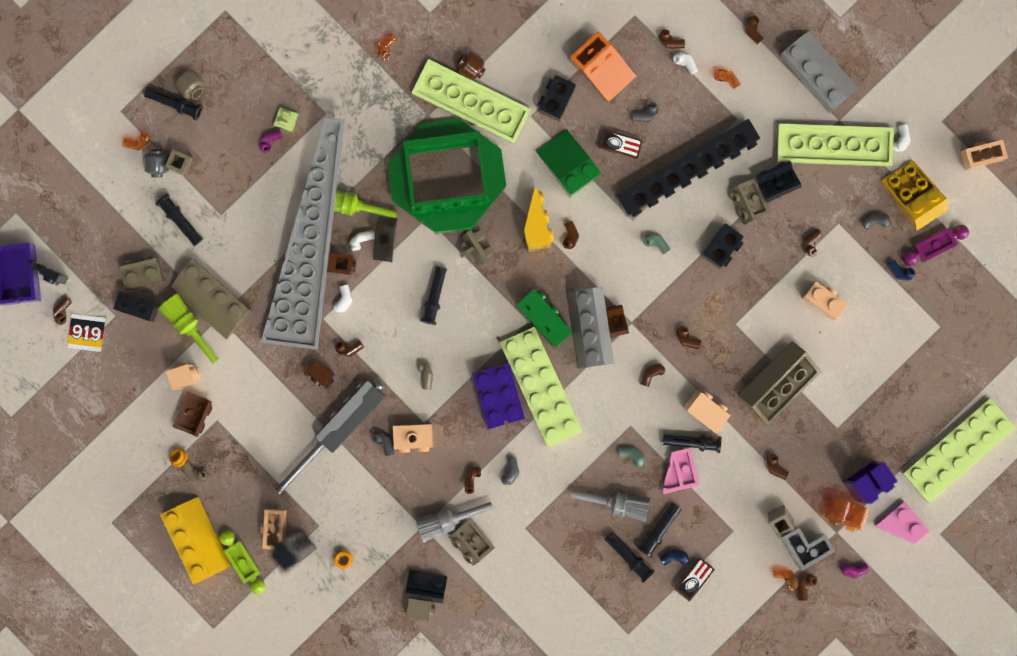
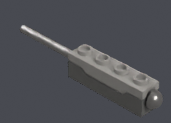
M376 378L366 383L362 381L355 389L357 393L353 397L349 395L342 403L344 407L340 411L336 409L329 417L331 421L327 425L322 424L316 431L318 435L315 437L318 440L317 445L275 488L279 494L291 484L324 447L331 453H334L386 397L379 391V389L382 391L384 389V382L381 379Z

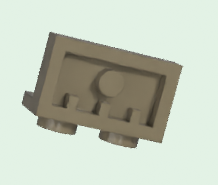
M755 178L728 190L730 199L734 203L738 216L744 225L771 213Z
M147 256L141 258L142 261L135 263L134 260L123 262V266L118 268L122 273L125 290L164 282L159 259Z
M471 518L449 536L451 544L461 551L465 561L472 566L480 562L495 548Z

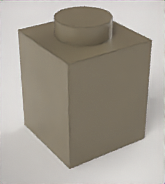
M172 149L165 167L187 177L194 159Z
M785 504L768 513V523L778 538L795 530L794 519Z
M409 598L406 618L429 621L430 616L434 617L436 605H432L430 601Z

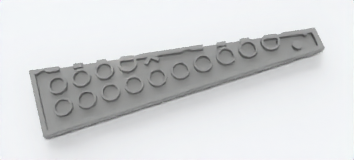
M324 118L260 343L314 350L319 348L345 120Z

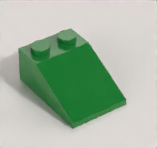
M565 130L536 151L569 198L601 176L600 170L568 130Z

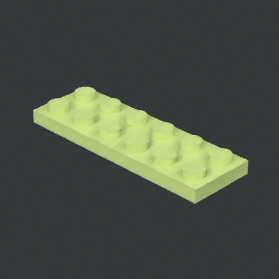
M429 59L412 91V95L512 144H515L531 111L530 108Z
M779 123L777 163L791 161L792 163L892 167L894 128Z
M535 327L500 342L547 447L582 432Z
M988 398L902 474L929 503L1016 427L992 399Z

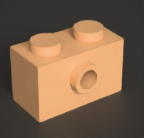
M1003 140L988 144L986 141L975 143V147L960 152L965 170L1001 162L1008 158Z
M813 282L802 297L803 300L831 320H836L847 306L846 302L836 296L837 292L830 287L826 289L818 282Z
M180 363L175 365L176 368L166 371L172 390H181L200 383V370L192 364Z
M696 390L683 409L709 430L717 434L731 415L726 412L728 409L720 402L718 404L712 401L713 397L709 393Z
M432 424L393 426L394 449H398L399 453L410 452L411 448H418V452L429 451V448L433 447Z
M265 510L264 523H261V534H263L262 549H271V546L285 537L287 510Z

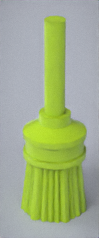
M336 191L335 212H341L342 215L346 214L352 217L355 212L365 211L396 219L397 211L362 203L358 199L357 193Z
M179 294L172 296L159 307L158 310L173 324L172 327L178 331L179 335L187 334L188 337L191 336L212 364L219 360L198 334V329L196 328L198 319L193 316L192 312H189Z

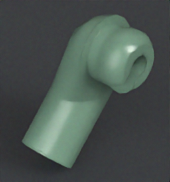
M648 234L643 239L645 246L658 247L663 255L671 250L661 235Z
M619 448V457H630L637 467L644 465L645 456L637 448Z

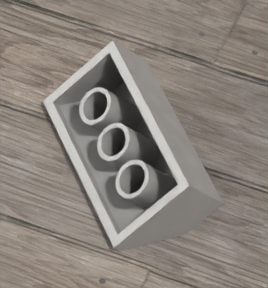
M809 31L780 55L781 59L828 113H831L859 89Z
M603 287L567 293L578 369L614 364Z

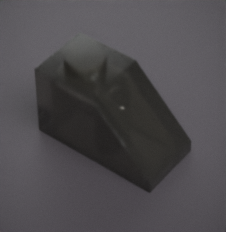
M378 216L375 229L373 260L392 262L397 232V218Z

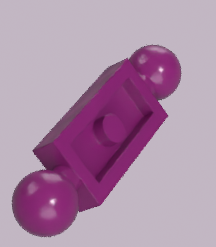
M958 225L955 227L954 232L947 228L914 245L916 251L905 252L903 262L908 266H913L917 263L918 258L923 263L957 246L956 239L964 240L968 237V227Z

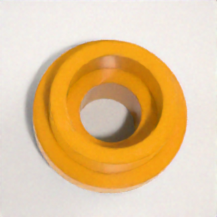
M174 449L169 455V461L174 467H181L187 460V452L184 449Z
M339 550L334 556V563L338 568L346 569L352 565L353 556L348 550ZM343 555L347 557V562L345 563L340 561V557Z

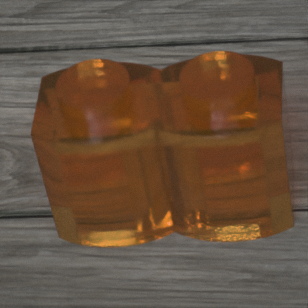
M831 495L824 517L828 519L827 523L838 526L839 523L846 525L845 529L856 533L857 529L863 530L870 509Z

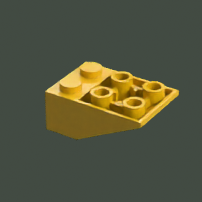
M911 160L881 180L905 218L917 231L949 210L947 198L914 160Z
M537 187L534 188L524 229L528 252L551 247V242L554 241L552 229L547 228V223H549L547 210L543 211L542 208L545 202L542 191L538 192Z

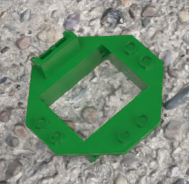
M459 118L420 123L407 141H403V146L387 164L392 202L436 235L474 230L475 225L506 188L501 148L481 135L480 131L474 130ZM478 146L484 194L415 202L410 155Z

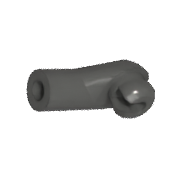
M652 102L648 104V107L643 112H633L632 122H650L658 113V105Z
M873 213L864 219L861 224L866 230L875 223L881 224V226L886 228L890 226L891 220L887 214Z
M376 432L372 435V441L384 447L385 456L395 454L390 436L383 432Z
M516 457L507 459L509 470L506 475L501 477V482L504 485L513 484L519 476Z

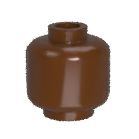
M472 52L463 53L456 64L459 74L472 81L477 77L480 79L486 70L484 68V60Z

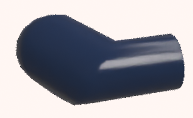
M895 260L887 264L894 277L898 280L909 281L916 274L913 268H900Z
M671 549L659 558L664 566L673 560L681 562L683 565L689 562L688 553L678 549Z

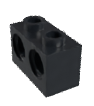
M555 75L554 79L550 78L545 88L548 92L546 96H541L537 105L540 107L539 112L560 122L576 88V84ZM557 85H563L565 91L557 93L554 88ZM549 102H555L557 108L550 111L546 105Z
M725 223L701 256L719 269L722 266L727 267L732 260V257H730L734 250L738 252L744 242L741 240L744 236ZM728 234L734 237V243L731 245L725 242V236ZM715 250L722 251L723 258L721 260L714 258L713 253Z
M119 291L113 309L154 322L160 304Z

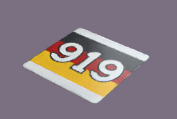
M72 314L67 347L101 352L105 318Z

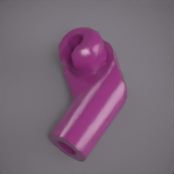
M281 130L265 133L259 143L261 152H269L273 142L283 138Z
M848 562L840 565L841 573L853 579L870 571L866 563L856 568L850 566Z

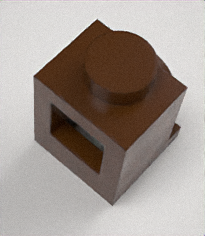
M330 253L327 272L351 276L352 272L356 271L357 261L354 260L352 255ZM344 261L347 266L342 269L340 268V263Z
M316 360L304 373L306 376L311 375V381L318 387L322 385L328 389L334 383L333 378L335 375L319 360Z

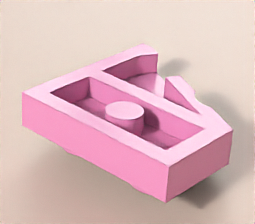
M691 448L671 452L662 490L663 494L699 486Z
M905 502L899 504L875 525L879 529L914 544L929 532Z

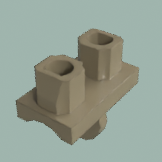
M481 229L473 232L470 230L462 236L464 243L461 247L464 252L460 254L461 258L467 256L470 262L475 259L478 266L483 265L494 254L490 245L482 248L479 244L485 238Z

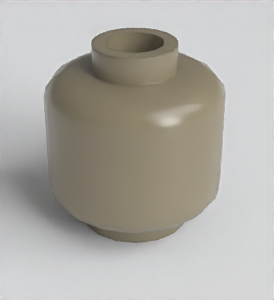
M182 72L177 76L175 87L185 99H197L202 95L204 83L194 72Z

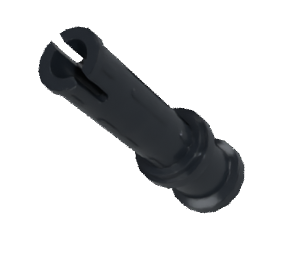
M148 86L144 93L145 98L176 109L178 114H186L193 117L195 121L199 119L203 109L201 104L196 105L185 98L179 99L151 86Z
M168 193L162 196L155 205L160 206L166 214L165 217L169 220L171 219L193 246L198 245L203 238L180 212L181 208L174 204L169 198L170 195Z
M435 266L428 301H425L423 304L425 309L423 317L420 318L422 323L437 324L435 319L437 311L440 310V304L438 303L447 271L446 268L442 267L441 274L439 275L440 267Z
M663 434V445L699 448L702 452L704 450H711L720 453L722 436L714 438L706 437L705 435L693 437Z
M671 503V506L654 530L646 534L647 538L637 549L652 558L653 551L658 545H661V538L682 509Z
M612 531L609 535L614 541L608 536L604 540L630 565L629 570L634 571L641 578V582L644 583L655 570L650 569L643 562L644 559L640 556L637 557Z

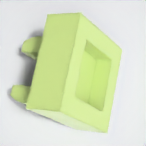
M279 108L274 126L293 132L298 113Z

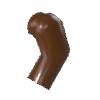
M752 15L746 20L745 32L758 45L764 38L757 32L759 18L756 15Z
M667 29L660 32L659 40L666 48L685 49V39H674Z
M573 220L564 224L568 232L565 240H563V247L566 249L574 248L579 239V233Z
M681 326L677 330V337L681 345L700 349L701 340L691 338L688 328Z
M360 340L352 345L341 341L335 345L336 352L347 357H351L365 348Z
M771 454L766 459L769 473L786 480L789 472L780 468L778 456Z
M807 574L798 582L799 601L808 600L807 590L812 585L817 584L816 576Z

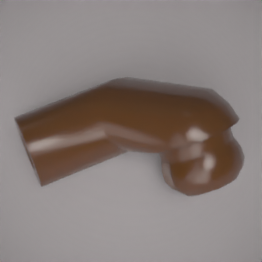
M818 228L804 239L803 250L807 256L812 257L817 253L815 242L823 236Z
M66 296L53 309L54 321L58 325L66 323V309L72 304V301Z
M660 363L647 367L640 384L649 387L652 377L662 376L665 373V367Z
M472 466L469 468L465 478V493L472 494L474 492V477H481L480 467Z

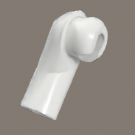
M678 52L673 56V62L686 66L690 75L698 72V68L691 55Z
M908 125L898 126L900 138L898 142L893 143V150L895 152L904 151L910 143L911 138Z
M370 230L356 234L349 241L351 251L360 250L361 242L375 239L374 231Z
M348 285L339 287L341 298L334 304V310L338 313L346 311L352 303Z

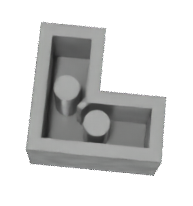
M795 526V530L780 537L798 569L801 571L835 552L828 537L823 533L807 542L800 528Z

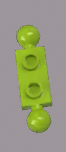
M230 530L223 531L219 536L220 542L229 547L224 553L243 584L250 581L252 593L257 595L263 593L265 583L256 578L261 572L242 541L235 544L234 533Z

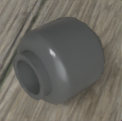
M162 149L149 150V153L144 155L145 172L151 174L153 178L163 177V174L169 171L165 167L169 158L168 154L164 153Z

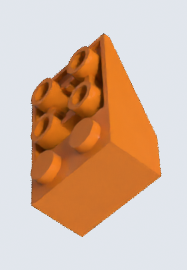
M599 31L570 57V62L607 102H610L636 77L613 46Z

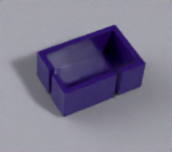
M21 243L0 246V305L6 306L41 301L39 275L37 271L31 270L33 262L37 261L35 244Z
M509 363L472 374L476 390H481L478 397L488 429L505 425V420H508L509 424L525 419Z
M873 460L844 480L843 484L855 501L872 504L879 499L878 495L881 492L888 493L895 488L894 484L898 480L885 462Z

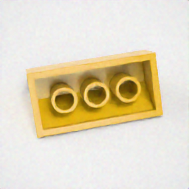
M199 497L160 514L193 585L232 566L224 553L222 544Z

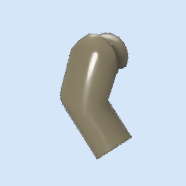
M419 362L418 371L424 372L422 389L431 390L433 373L430 363Z
M189 461L181 466L190 481L199 483L206 481L208 474L205 470H194Z

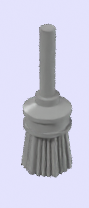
M574 490L572 493V498L607 505V508H611L613 515L621 517L625 515L646 522L650 498L628 496L627 493L623 494L617 492L614 496H609V498Z
M489 502L457 514L456 512L452 513L446 508L443 511H437V514L417 517L415 520L424 543L442 533L454 532L456 524L460 520L493 509V506Z

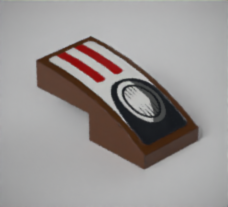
M603 130L598 148L638 159L643 140Z
M699 557L674 590L687 601H691L715 569Z

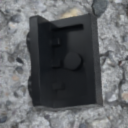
M791 161L779 163L776 167L764 170L756 175V181L767 203L802 187L800 180L793 170Z

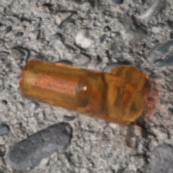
M392 33L378 44V57L382 61L390 59V46L397 41Z
M718 69L714 73L716 81L728 82L733 90L741 85L731 70Z
M142 133L136 140L125 137L122 146L140 151L150 144L151 139L147 133Z
M774 568L773 578L784 579L787 582V588L791 591L797 589L799 580L791 570Z

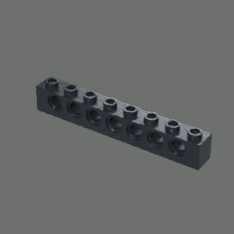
M747 119L618 194L616 199L627 217L631 215L634 218L641 214V209L647 205L651 208L659 203V198L663 196L668 198L675 194L674 190L681 186L683 189L692 184L691 180L695 177L701 179L709 174L707 170L712 167L716 170L725 164L724 161L731 158L733 160L740 156V151L747 148L750 150L756 147L760 136L750 119ZM736 136L741 137L743 144L740 146L736 145L733 138ZM718 146L726 148L727 152L725 155L718 154ZM703 155L708 156L710 164H702L700 157ZM684 166H692L694 169L693 174H686ZM675 175L677 183L670 184L667 181V176ZM651 185H659L661 192L654 194L651 191ZM636 194H642L644 196V202H635L634 196Z
M296 530L271 546L270 548L273 551L269 553V556L284 574L317 548L304 531L298 533Z

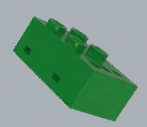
M533 289L516 307L555 349L573 332L558 316L560 312L553 304L549 306L545 302L547 300L545 295L540 290L536 292Z

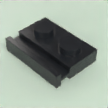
M34 263L31 270L43 275V280L50 284L58 286L60 283L65 285L68 277L46 268L42 264Z
M409 570L405 597L443 603L447 576Z

